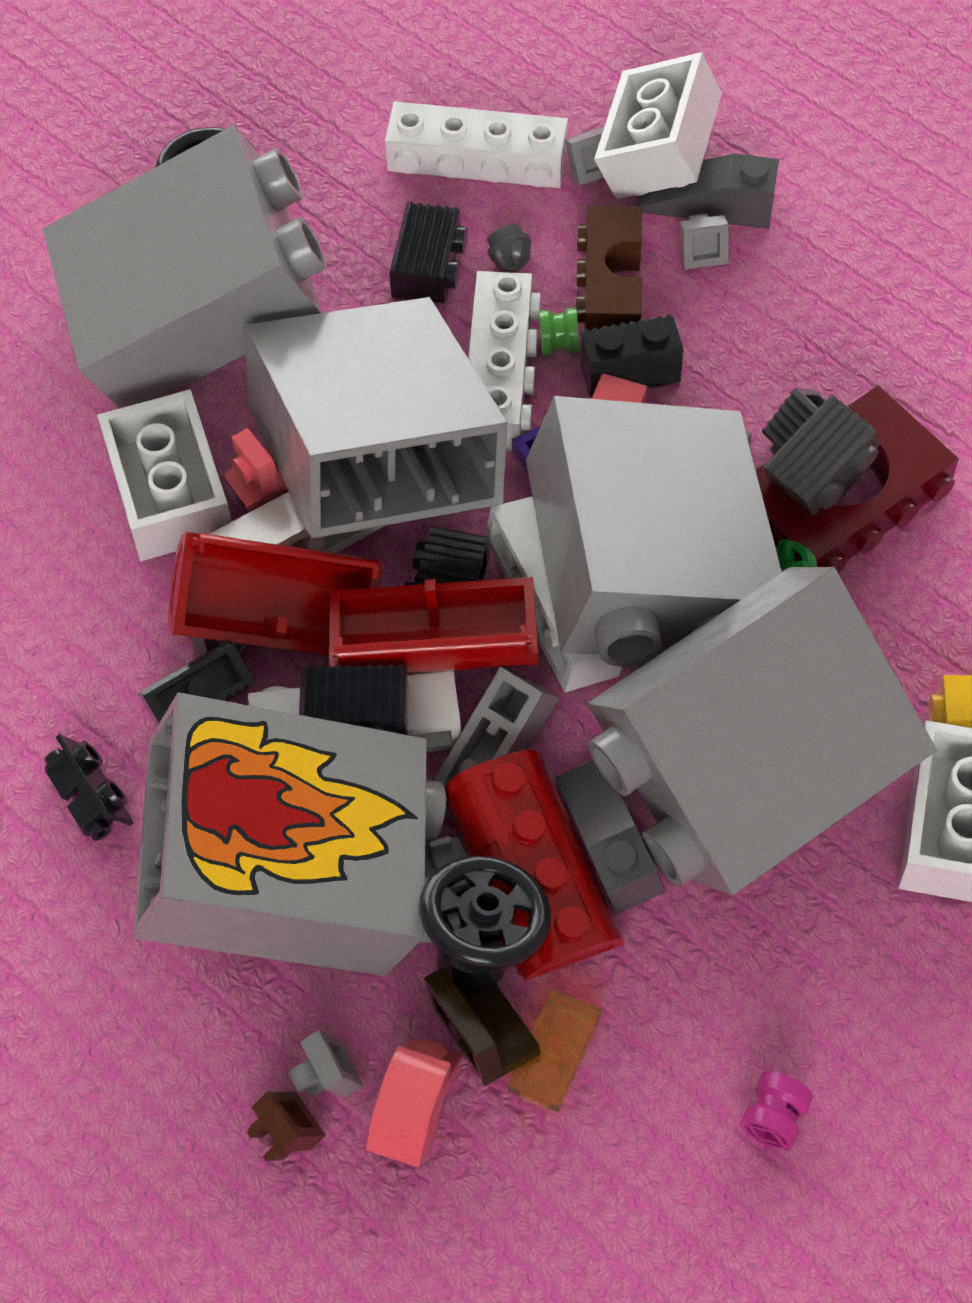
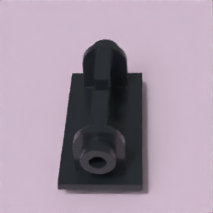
M61 734L56 736L63 750H54L45 757L46 766L44 770L62 799L68 801L78 791L81 793L67 808L83 835L91 836L94 841L101 840L109 835L111 832L109 825L115 820L131 826L134 822L124 807L127 804V798L122 790L103 774L100 769L103 760L95 748L86 741L79 743Z

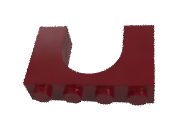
M879 385L847 406L854 413H857L860 418L873 426L880 443L877 448L879 453L870 465V468L878 477L882 490L873 498L851 506L833 505L826 510L820 508L816 515L811 516L768 480L763 468L765 464L756 469L775 546L783 539L798 542L813 552L817 567H835L838 573L845 567L847 560L860 551L863 554L871 551L881 541L887 531L894 526L901 528L907 525L916 516L919 508L930 500L934 502L940 501L951 491L955 484L953 477L959 458ZM795 553V562L802 561L800 554Z

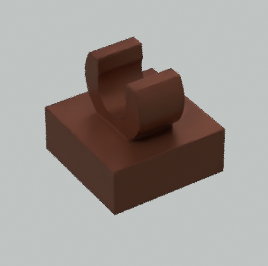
M295 1091L266 1092L251 1107L259 1119L250 1125L247 1132L249 1137L263 1138L269 1132L274 1139L272 1148L263 1156L266 1162L283 1160L289 1156L291 1151L312 1150L326 1136Z

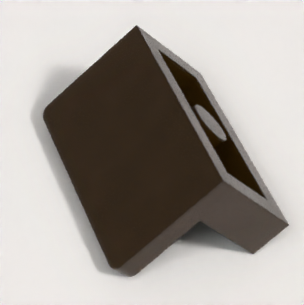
M443 967L424 977L434 1011L484 1086L540 1055L541 1051L538 1042L496 983L492 987L480 991L463 990L456 987Z

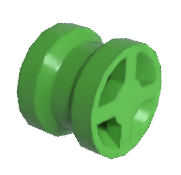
M576 307L567 308L563 313L553 314L550 310H539L542 356H551L556 350H566L570 354L579 353Z

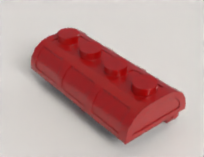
M185 532L179 541L173 567L168 607L169 632L173 635L225 642L231 640L232 643L329 655L330 591L380 587L383 561L205 533Z
M533 577L436 583L435 579L425 580V584L331 590L329 666L339 665L344 667L350 665L355 667L361 665L365 667L370 664L376 667L380 664L386 667L390 664L393 666L402 664L407 667V675L410 673L453 670L469 671L499 668L500 666H539Z
M535 749L521 750L480 763L459 773L444 787L447 798L446 806L467 855L493 856L518 865L537 880L548 898L551 909V926L548 936L533 956L515 965L518 975L523 976L524 981L623 946L624 939L613 920L597 884L595 874L592 868H590L571 826L570 818L563 808L546 770L540 751ZM492 879L488 885L503 891L506 895H510L514 889L496 879ZM514 909L513 925L527 927L529 912Z

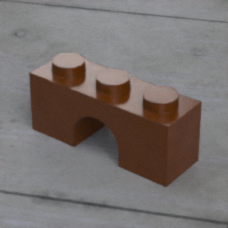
M587 205V224H578L577 251L586 252V259H577V287H585V295H576L577 322L585 323V329L592 331L594 327L599 330L603 326L611 327L612 324L619 327L622 322L627 325L630 321L638 323L641 319L642 277H622L614 273L619 271H640L642 206Z

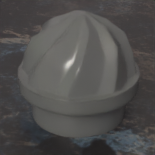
M518 224L504 226L494 231L487 238L490 247L487 252L488 256L501 270L518 271L530 260L531 239L527 233L522 232Z

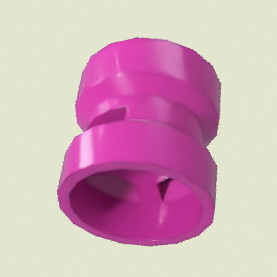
M763 1072L755 1088L758 1097L755 1105L747 1107L740 1127L748 1136L762 1144L776 1149L789 1150L793 1147L799 1133L796 1125L798 1117L807 1113L814 1096L807 1086L794 1078L778 1072Z

